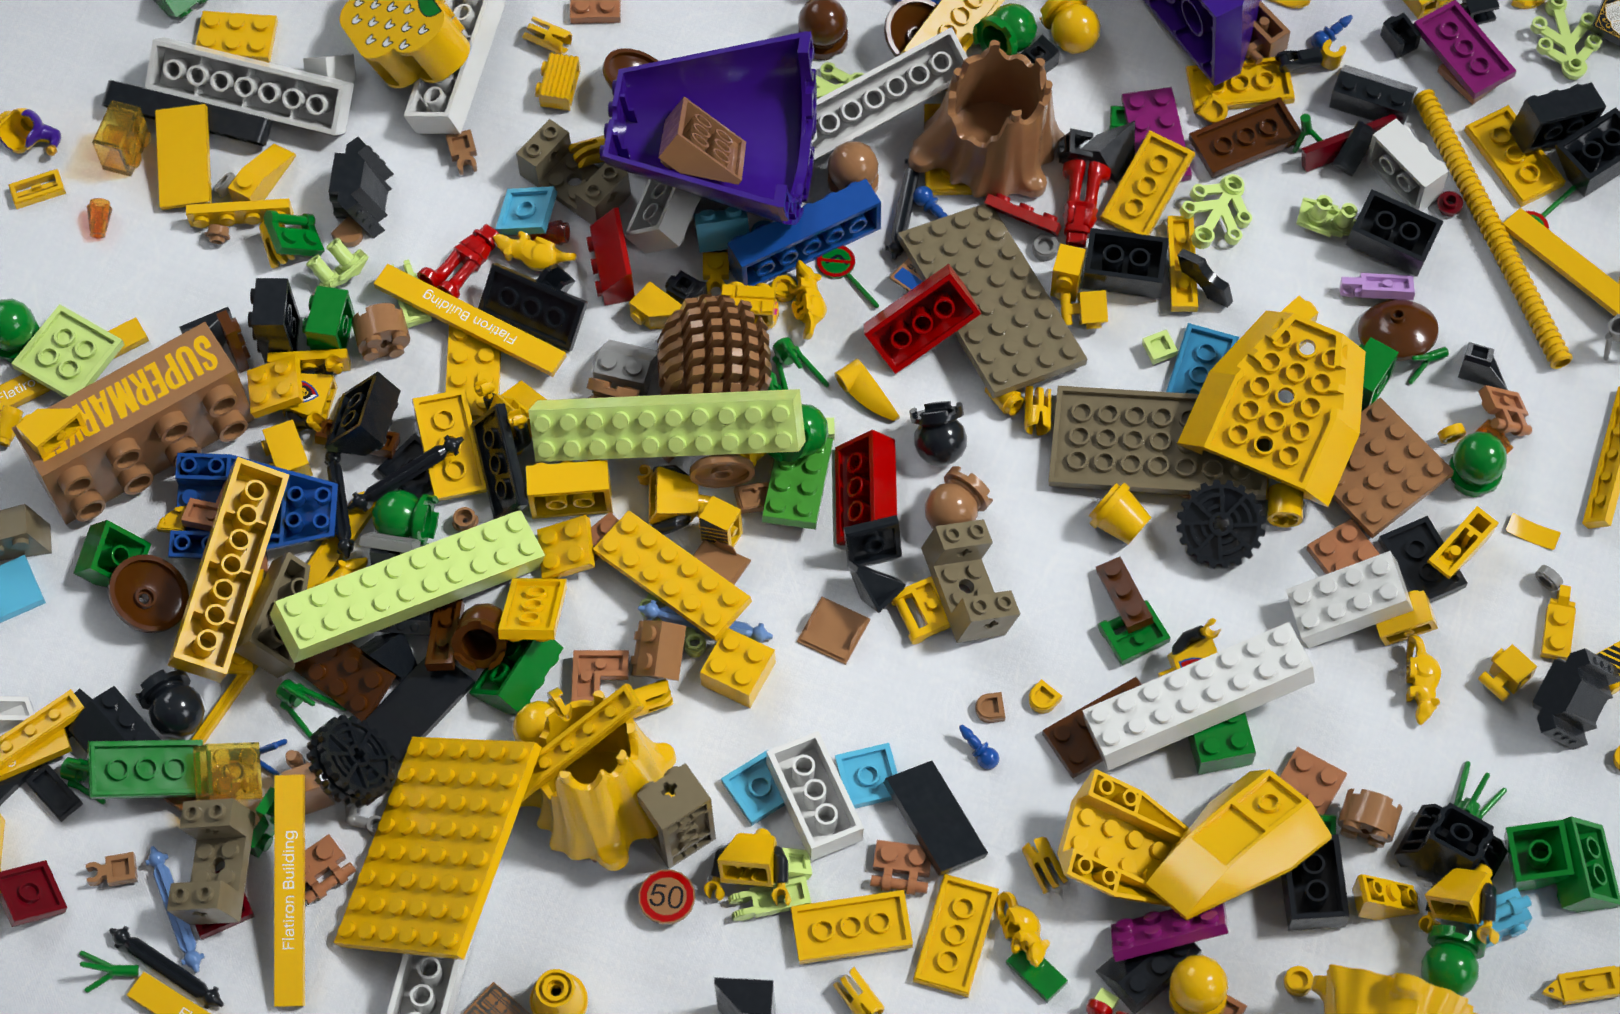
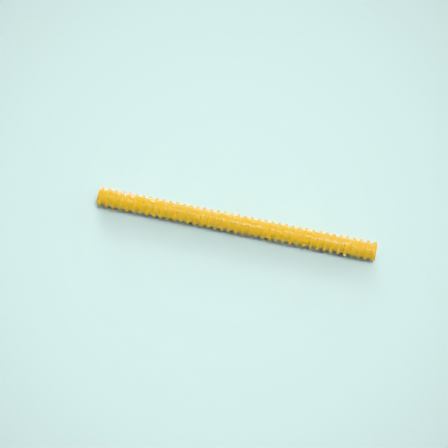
M1432 89L1419 92L1414 97L1413 103L1420 112V116L1433 137L1437 149L1440 150V155L1443 156L1447 168L1450 169V174L1453 176L1456 186L1460 189L1467 207L1470 208V213L1473 214L1474 220L1477 221L1480 232L1484 234L1483 237L1487 241L1491 253L1494 254L1497 265L1501 267V272L1504 274L1505 280L1508 281V286L1512 287L1511 291L1515 294L1514 297L1518 301L1519 307L1522 308V313L1526 314L1525 318L1529 321L1528 324L1532 328L1533 334L1536 335V340L1540 341L1539 345L1543 348V353L1547 355L1546 359L1550 362V367L1559 369L1568 365L1573 356L1571 353H1568L1569 348L1565 346L1566 343L1562 339L1561 333L1558 332V327L1555 326L1554 320L1551 319V314L1547 312L1548 308L1544 305L1540 293L1537 292V287L1533 285L1534 281L1530 278L1526 266L1523 265V260L1519 258L1520 255L1516 252V247L1512 245V239L1509 238L1508 232H1505L1506 228L1502 225L1503 223L1499 219L1498 213L1495 212L1496 209L1492 205V201L1488 199L1489 195L1485 192L1481 180L1478 179V174L1475 173V169L1472 167L1471 161L1468 160V155L1465 154L1464 148L1461 147L1462 144L1458 141L1455 130L1451 128L1452 125L1448 121V117L1445 115L1441 104L1438 102L1435 92Z

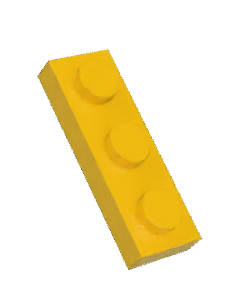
M347 348L267 354V363L295 354L300 359L301 372L324 364L329 355L335 354L343 359V362L338 364L342 371H351V361Z

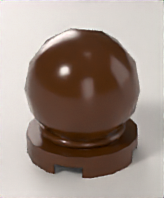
M810 0L806 2L799 13L798 26L799 32L810 31L812 34L814 59L829 60L830 56L844 52L848 44V18L841 4L836 0Z
M489 603L475 604L461 615L451 643L454 650L453 656L462 666L476 671L477 668H489L491 670L501 663L509 642L507 639H499L498 628L503 614L501 608Z

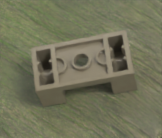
M549 119L516 153L520 175L537 187L554 186L558 192L556 200L592 225L613 208L620 207L631 195L629 174L626 171L608 166L606 163L600 168L595 164L578 168V163L573 159L575 153L570 154L568 149L569 145H571L569 132ZM573 178L582 180L579 185L572 186L568 184Z
M984 519L935 526L921 547L956 643L1004 636L1020 616V611L1012 591L995 593L983 564L982 558L993 543ZM959 585H966L971 593L962 591Z
M686 763L680 767L674 766L665 772L664 777L656 782L650 781L640 789V792L637 793L639 805L658 831V835L648 840L668 869L716 839L711 798ZM669 792L671 795L675 794V796L671 797L669 794H665Z
M234 798L183 802L179 829L196 839V847L190 882L171 883L167 906L169 913L189 925L235 923L241 921L256 813ZM225 861L224 869L216 873L217 865Z

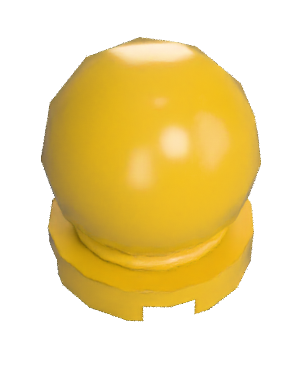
M1048 0L1040 9L1042 17L1039 18L1045 28L1051 29L1055 44L1065 52L1071 54L1086 52L1093 48L1099 39L1101 24L1097 14L1087 6V0Z
M558 687L547 692L549 698L547 702L535 701L526 704L517 713L513 723L515 741L536 742L540 745L539 737L544 730L546 721L545 710L551 707L556 710L558 715L565 716L568 714L570 703L564 705L561 699L563 692Z
M1193 955L1185 958L1173 969L1170 977L1169 1004L1177 1014H1222L1227 1004L1228 978L1225 971L1215 959L1205 955Z

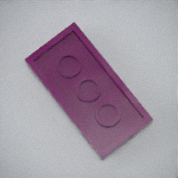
M1453 0L1414 22L1415 27L1421 33V38L1473 99L1515 77L1517 70L1457 0Z
M1172 87L1122 94L1121 101L1125 109L1126 123L1135 121V155L1149 130L1186 147ZM1190 166L1180 182L1192 179Z
M1225 903L1188 920H1185L1173 909L1162 912L1152 911L1134 919L1124 918L1115 924H1111L1112 953L1115 962L1228 934Z

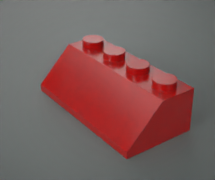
M947 264L863 324L864 335L893 372L897 374L978 317L981 311L965 284L953 268Z
M873 429L835 447L836 544L845 546L844 527L897 515L895 439Z

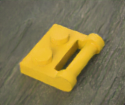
M932 576L905 587L891 601L892 606H896L910 633L908 637L913 645L919 644L926 638L951 628ZM912 597L926 626L918 627L905 602L906 599Z

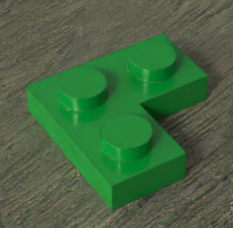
M273 787L269 788L255 809L260 821L253 830L250 854L257 858L260 857L263 851L266 852L271 847L274 839Z

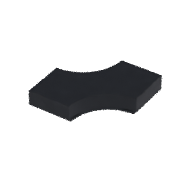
M1182 249L1177 255L1181 271L1198 283L1207 299L1228 308L1233 302L1229 283L1218 277L1211 270L1205 258Z

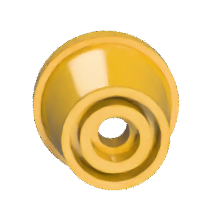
M1124 482L1121 486L1116 483L1089 515L1092 519L1089 524L1096 529L1098 527L1129 545L1152 517L1130 492L1129 489L1131 487Z
M552 969L543 973L532 988L530 1007L533 1014H585L588 1007V995L585 986L576 976L560 969ZM554 988L562 990L558 996H553L551 991Z

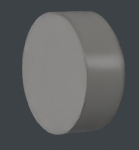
M232 172L224 175L216 184L214 191L220 197L226 196L229 193L228 186L236 176Z
M1041 234L1033 241V254L1042 261L1052 260L1057 256L1059 243L1054 236Z
M1541 565L1535 572L1537 580L1549 590L1556 591L1560 584H1563L1562 577L1547 565Z

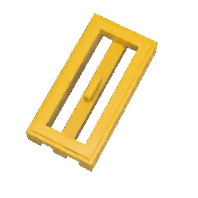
M58 169L8 184L16 209L66 194ZM56 179V181H52V182H49V183H46V184L41 185L42 183H45V182H48V181H51V180ZM31 187V189H27V190H24V191H21V192L16 193L17 191H20V190H23V189H26V188Z

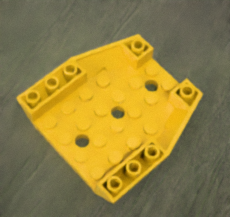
M1265 311L1209 371L1177 445L1201 455L1204 450L1303 491L1304 498L1328 508L1360 435L1366 351L1343 333L1297 314ZM1302 343H1311L1315 351L1310 355L1301 353L1299 346ZM1283 390H1287L1293 394L1294 399L1290 403H1283L1279 400L1278 394ZM1260 439H1268L1272 443V448L1267 452H1263L1257 448L1256 443Z

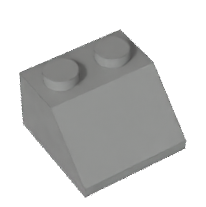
M608 340L599 351L592 372L593 378L612 382L611 387L616 389L617 386L624 387V385L640 390L639 396H646L658 362L657 350Z

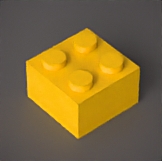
M728 628L717 641L700 671L701 685L751 708L776 664L775 650Z

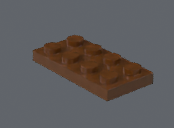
M1278 97L1189 133L1188 139L1210 176L1214 178L1295 145L1302 131L1281 97Z
M351 642L295 663L294 671L361 721H365L378 707L396 675Z
M1137 677L1042 731V735L1072 779L1103 761L1086 726L1082 710L1142 685Z

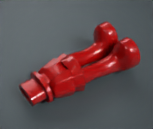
M1075 159L1065 162L1062 169L1063 176L1069 179L1067 203L1064 205L1065 213H1063L1064 234L1066 236L1065 244L1084 248L1090 236V229L1093 228L1097 220V197L1100 184L1109 181L1111 169L1100 162L1091 161L1089 163L1085 201H1080L1086 162L1081 159Z
M484 224L480 230L475 229L473 234L460 241L459 245L453 248L454 250L446 261L435 271L428 267L422 268L417 273L418 279L459 299V290L474 271L479 270L481 265L486 262L490 252L496 247L493 236L499 234V232L487 224ZM462 263L463 266L449 281H445L454 269Z

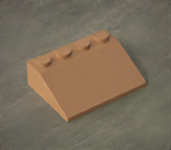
M683 97L665 119L658 158L666 168L670 170L675 169L681 174L739 185L743 175L746 141L689 99Z

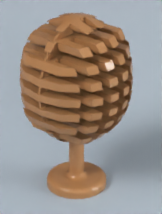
M701 294L698 298L685 299L681 308L675 310L668 317L657 340L661 395L767 391L772 381L770 377L772 372L769 334L766 332L768 327L761 316L753 324L755 316L754 312L750 311L752 305L749 301L740 300L737 306L734 299L729 298L730 295L712 296V294ZM736 454L710 455L694 462L690 467L689 474L690 480L697 485L710 488H725L748 482L754 477L755 468L753 462L744 456Z

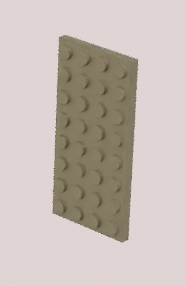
M984 203L898 233L897 239L922 281H925L949 264L965 284L980 309L981 314L954 334L992 398L1086 365L1088 360L994 207L986 206Z
M1058 386L1049 486L1111 490L1116 483L1121 486L1125 482L1131 487L1129 489L1131 492L1190 495L1189 492L1193 489L1197 492L1201 490L1200 484L1206 483L1208 486L1213 485V480L1219 479L1221 484H1226L1227 480L1233 481L1234 487L1242 484L1246 487L1245 492L1247 494L1253 492L1256 495L1255 500H1266L1267 476L1204 450L1201 455L1177 445L1199 394ZM1260 439L1256 443L1260 451H1269L1270 441L1268 439Z

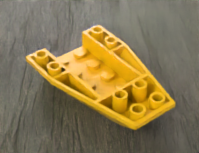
M1094 769L1071 801L1057 855L1063 874L1069 878L1114 898L1169 907L1146 887V882L1189 827L1144 791Z
M1270 769L1249 771L1208 803L1146 882V887L1181 917L1188 920L1290 872L1332 839V835L1311 801Z

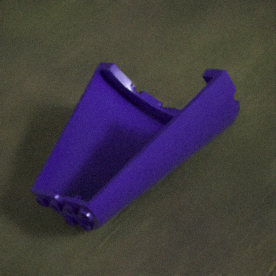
M804 31L619 69L617 80H613L612 83L614 97L613 101H610L608 104V115L612 119H609V123L604 125L605 144L600 146V160L604 161L608 166L785 225H796L804 213V209L801 208L802 201L807 202L815 153V149L812 147V136L816 133L817 84L816 69H811L812 60L815 55L811 32ZM683 97L689 99L746 141L743 175L739 185L681 174L675 169L670 170L661 163L658 157L665 119Z

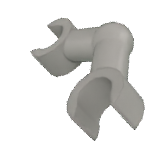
M355 804L352 807L345 805L346 824L367 829L369 834L374 836L377 829H373L371 826L374 823H379L381 817L378 815L371 816L370 818L358 816Z

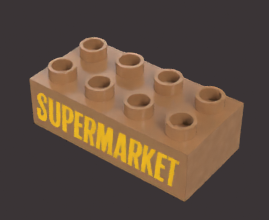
M203 322L46 408L77 409L81 413L86 425L44 459L22 439L16 425L12 427V430L37 478L67 525L76 519L84 522L97 517L105 509L106 502L124 492L128 495L142 492L151 485L154 475L171 466L176 468L177 453H201V449L219 439L222 442L235 440L247 430L248 423L255 419L250 413V406L236 368L206 322Z

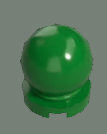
M1009 3L998 7L992 15L983 17L975 24L973 28L974 43L976 46L979 44L984 51L989 48L992 40H997L1000 43L999 48L1007 55H1015L1028 48L1035 40L1037 24L1033 13L1025 6Z
M1 299L0 358L7 360L8 363H12L40 328L31 309L24 303L15 299Z
M802 404L806 442L799 452L768 454L779 462H793L802 457L813 455L825 445L829 433L827 420L819 409L813 405Z
M1477 431L1464 436L1458 442L1449 462V466L1454 470L1451 480L1455 484L1454 488L1466 496L1480 497L1481 494L1496 490L1507 464V452L1501 440L1491 433Z
M405 490L386 493L377 500L372 510V521L376 532L419 539L421 541L420 547L429 544L427 543L428 538L434 539L438 526L439 512H434V504H438L439 499L435 495L423 494L419 500L413 493Z
M1434 925L1427 938L1432 948L1426 951L1421 961V977L1429 984L1464 996L1472 990L1478 980L1479 964L1476 959L1484 957L1486 944L1478 939L1475 932L1470 931L1469 936L1455 932L1456 926Z

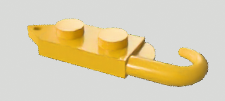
M1614 965L1558 974L1556 980L1545 988L1542 994L1562 1001L1563 1005L1620 997V966L1615 967Z

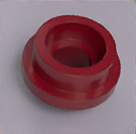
M1446 191L1438 197L1437 207L1441 214L1451 217L1462 210L1463 199L1456 192Z

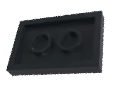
M1428 516L1379 536L1378 541L1384 552L1391 551L1397 560L1408 592L1424 590L1431 603L1466 588L1467 581L1460 569L1448 579L1427 562L1444 543Z

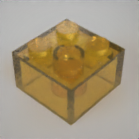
M111 100L92 141L103 170L131 177L135 168L139 167L142 158L141 154L144 148L148 147L151 140V133L148 130L141 108Z
M259 742L204 744L193 747L196 801L234 798L238 802L262 799Z

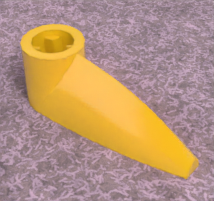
M856 358L834 373L841 388L845 392H849L864 407L893 421L900 418L889 399L859 359Z

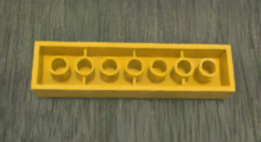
M240 457L236 458L227 478L167 666L219 683L227 675L289 474Z

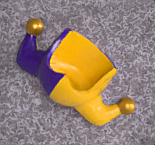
M17 108L0 114V141L7 149L20 154L32 148L37 142H48L50 145L46 148L47 154L54 156L57 153V147L61 141V132L52 126L43 124L36 112L27 108Z

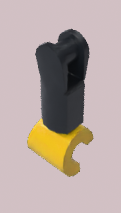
M1329 39L1323 43L1321 51L1319 47L1297 51H1281L1275 55V60L1280 63L1279 70L1282 73L1316 65H1322L1328 70H1334L1341 64L1346 51V45L1341 46L1339 51L1332 52L1330 50L1332 41Z

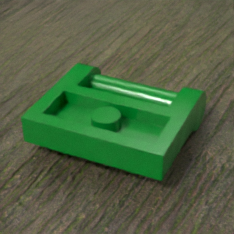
M273 210L265 212L264 223L277 254L321 256L325 250L315 228V216L313 214L304 213L301 216L278 214L277 211ZM279 224L301 226L302 229L280 227Z
M1147 600L1144 602L1153 617V624L1128 633L1126 630L1117 635L1114 631L1124 626L1120 616L1108 622L1104 620L1097 624L1101 635L1106 639L1121 665L1170 642L1171 637Z

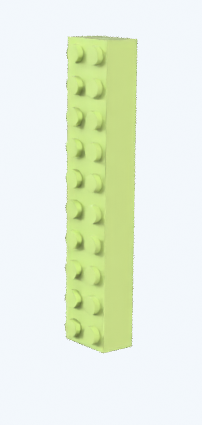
M800 389L537 400L528 410L535 462L799 452L806 442Z
M518 510L275 601L270 617L293 662L296 663L535 571L542 563L545 554L522 511Z

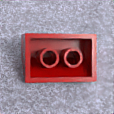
M619 207L593 223L590 226L591 236L586 237L589 252H594L595 258L591 259L593 275H599V281H595L597 296H603L605 306L628 302L635 297L632 272Z

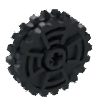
M1219 479L1213 480V485L1211 486L1202 483L1200 484L1201 490L1197 492L1193 489L1189 492L1190 500H1183L1181 505L1184 507V510L1177 513V519L1181 520V524L1176 526L1177 532L1183 534L1179 541L1181 545L1188 546L1186 552L1189 556L1195 554L1197 556L1196 561L1200 564L1205 561L1209 562V568L1215 569L1217 564H1221L1223 569H1229V564L1233 562L1236 566L1242 564V558L1250 559L1253 557L1252 549H1259L1261 546L1258 539L1259 537H1264L1266 531L1261 528V525L1266 523L1265 516H1260L1259 513L1263 510L1261 503L1255 504L1256 495L1253 492L1247 494L1245 492L1246 487L1242 484L1234 487L1233 481L1227 480L1226 484H1221ZM1218 517L1229 521V525H1226L1228 529L1224 532H1221L1219 528L1214 529L1213 523L1217 524L1215 519Z
M340 715L338 718L333 717L310 736L312 740L307 743V748L310 752L306 754L307 760L311 761L312 764L309 766L310 772L316 774V783L324 786L323 792L327 795L331 793L334 796V801L337 803L344 801L347 807H352L355 804L357 808H362L364 805L368 806L392 787L391 782L395 780V774L392 770L396 768L395 763L390 759L393 754L391 750L386 749L385 745L387 742L385 739L378 737V731L375 728L371 730L368 727V722L364 720L358 722L355 716L347 718L346 715Z

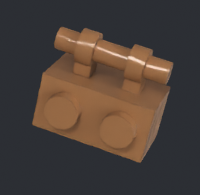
M1261 1L1246 53V58L1248 60L1251 59L1255 64H1259L1263 57H1275L1277 53L1286 50L1291 32Z
M639 621L638 631L634 633L636 645L634 656H631L630 664L633 665L631 676L679 681L686 626L665 621Z
M287 751L285 755L286 762L292 769L281 772V775H305V815L335 805L333 795L331 793L327 795L323 792L324 786L316 783L315 779L317 776L315 773L310 772L309 766L312 765L311 762L306 761L298 751Z

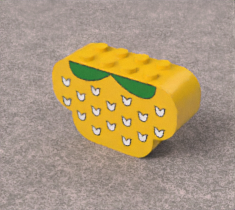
M349 0L340 13V25L364 59L392 88L407 87L419 78L426 83L440 82L458 70L465 63L470 52L469 41L462 33L465 28L457 17H454L455 14L445 3V0Z

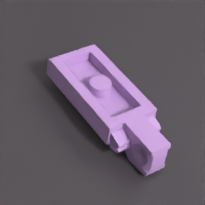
M1361 273L1359 277H1341L1340 296L1414 300L1415 296L1412 275Z

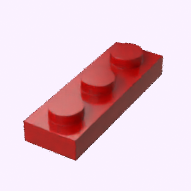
M997 193L996 196L988 194L984 202L986 206L994 207L999 213L1057 237L1059 236L1062 226L1057 222V217L1046 212L1043 213V216L1034 213V208L1024 203H1020L1017 206L1010 203L1011 198L1003 194Z

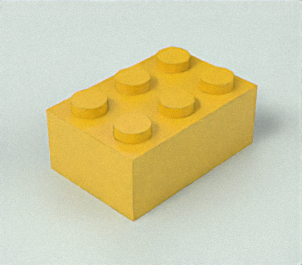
M597 459L586 462L562 461L560 464L535 463L533 466H526L527 497L532 519L613 513L611 480L607 460Z

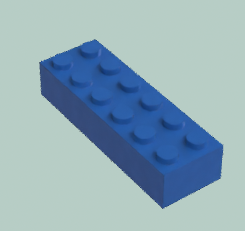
M868 180L852 182L845 189L836 193L831 192L817 202L805 204L801 207L804 209V213L796 225H785L774 221L767 225H760L754 231L744 236L739 235L733 238L731 242L727 243L729 270L735 280L748 286L767 283L780 275L796 269L798 260L807 264L828 252L880 230L881 201Z

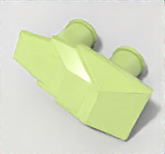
M1321 195L1317 200L1303 197L1296 224L1331 237V235L1337 237L1349 236L1356 222L1354 217H1356L1358 210L1352 203H1345L1342 205V209H1339L1337 205H1333L1332 199L1327 195Z
M336 238L328 244L326 249L331 252L340 265L332 271L321 259L320 255H316L307 262L306 266L320 280L319 286L335 288L346 283L350 278L359 275L369 257L361 249L352 254L341 242L340 238Z

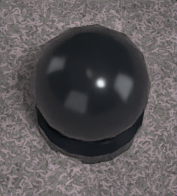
M951 401L924 404L925 410L917 412L915 407L909 410L911 423L919 425L914 433V445L917 453L924 461L931 465L946 466L956 462L963 455L967 447V435L964 426L957 420L964 415L961 402H957L956 406H951Z
M174 668L175 671L166 673L162 669L142 682L140 686L143 690L141 693H136L135 696L141 707L149 710L148 714L151 723L160 734L173 738H183L193 734L202 724L205 713L203 701L200 694L193 687L189 686L191 680L185 671Z

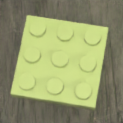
M59 304L11 364L17 371L67 398L94 383L122 349L124 342L119 337Z

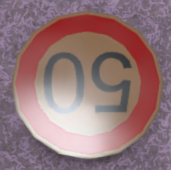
M672 869L659 870L650 874L642 882L639 890V905L644 915L651 921L662 925L675 924L684 920L692 911L695 903V889L690 879L683 873Z

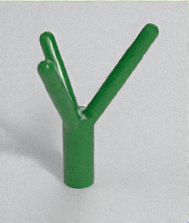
M1307 113L1302 114L1300 117L1302 132L1292 150L1293 153H1297L1306 135H1311L1317 142L1323 140L1312 129L1311 116Z
M1441 347L1424 355L1412 356L1413 361L1423 362L1409 379L1408 383L1413 384L1430 362L1448 357V349Z
M85 951L79 952L80 956L94 962L82 961L80 962L81 967L109 972L86 987V993H89L115 976H139V965H112Z

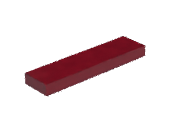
M1391 114L1367 123V125L1379 131L1393 120H1398L1395 114ZM1353 129L1303 147L1302 168L1304 171L1308 172L1332 163Z

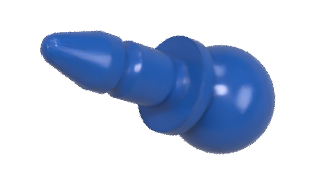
M1353 16L1342 17L1330 29L1325 26L1323 31L1315 32L1311 38L1312 46L1314 48L1319 47L1321 51L1326 40H1337L1335 35L1349 25Z
M920 186L915 189L913 200L917 205L924 207L923 210L925 212L930 210L938 219L948 216L936 204L939 199L933 197V192L929 187Z
M960 725L959 729L963 738L967 740L972 749H975L972 755L977 757L978 764L987 770L995 768L999 763L998 752L988 747L987 741L981 744L980 739L974 735L971 729Z

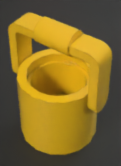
M1267 477L1266 500H1268V522L1274 526L1286 528L1301 524L1303 521V499H1306L1303 497L1304 492L1284 483L1272 485L1268 489L1269 477Z

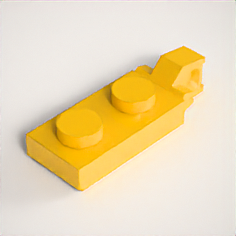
M1560 584L1556 599L1550 598L1546 608L1540 657L1557 659L1559 657L1566 661L1571 653L1576 614L1575 602L1569 601L1571 586Z

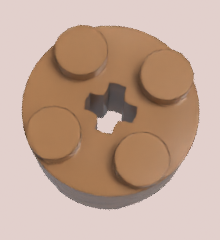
M380 303L366 307V313L360 316L359 312L353 316L351 323L358 350L363 355L365 361H372L385 356L396 358L405 353L404 348L410 342V335L401 307L396 309L395 304Z
M1349 789L1337 822L1341 828L1340 834L1351 839H1356L1357 836L1368 839L1367 843L1369 845L1384 848L1385 843L1392 842L1403 809L1402 806L1398 804L1396 808L1391 805L1393 799L1371 790L1362 789L1360 794L1353 793L1354 789Z

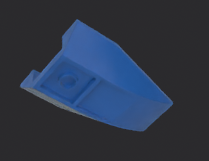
M177 453L175 480L178 483L176 507L187 506L190 498L216 503L224 482H227L230 469L239 456L232 454ZM246 459L289 474L266 551L335 537L338 498L337 483ZM186 527V531L170 530L168 557L202 559L210 531Z

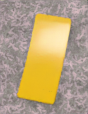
M1512 513L1506 531L1521 539L1551 550L1555 549L1561 534L1559 531L1533 523L1515 513Z

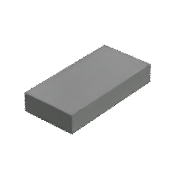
M374 532L363 534L360 536L359 546L402 553L417 549L421 545L419 539Z

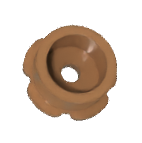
M210 224L208 232H205V236L209 237V242L214 244H224L225 240L230 239L228 235L229 228L223 225Z
M462 507L455 511L452 525L457 531H465L477 526L479 519L472 509Z

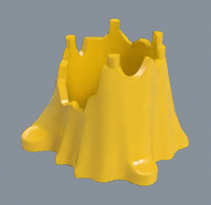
M600 690L593 693L594 700L592 701L577 700L570 702L569 712L565 716L558 715L554 708H547L545 710L546 721L544 730L539 737L540 746L542 748L605 700L604 693ZM631 717L525 799L520 806H535L541 809L537 826L540 829L552 832L549 842L551 850L563 852L572 860L593 859L609 871L620 870L628 863L629 847L634 840L651 839L658 835L657 829L639 805L637 793L640 792V789L650 781L656 782L664 777L665 772L674 766L677 759L674 748L668 743L653 742L642 732ZM669 792L665 794H669L671 797L675 796V794L671 795Z
M1329 964L1327 976L1315 975L1311 987L1312 991L1318 994L1324 1002V1014H1477L1473 1012L1474 1006L1468 1004V998L1405 973L1383 975L1365 969Z

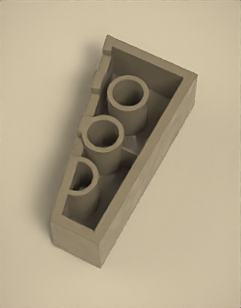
M26 504L0 510V561L16 559L22 555L30 557L52 553L51 528L46 520Z
M290 552L271 562L234 650L276 678L293 671L295 663L287 651L270 617V613L275 601L307 590L310 565Z

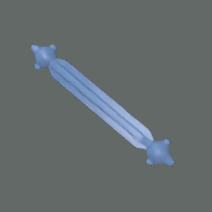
M651 600V603L638 606V610L644 613L647 620H653L658 617L665 622L698 629L668 606L659 608L656 600ZM734 621L729 629L744 636L752 637L753 640L759 643L773 638V635L764 628L763 623H759L758 626L753 628L748 623Z
M152 846L150 848V855L145 860L146 866L151 865L154 867V879L179 948L185 954L181 964L182 966L187 965L195 973H198L201 959L205 957L203 953L200 954L195 951L196 941L191 927L188 923L167 911L171 883H174L170 869L164 865L165 860L169 859L168 854H163Z

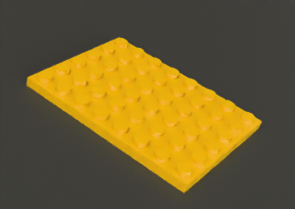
M412 737L333 943L343 948L464 960L542 747L536 742Z

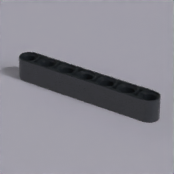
M108 80L102 101V106L153 120H156L155 110L205 104L208 107L210 134L259 146L267 145L273 121L264 117L113 80Z

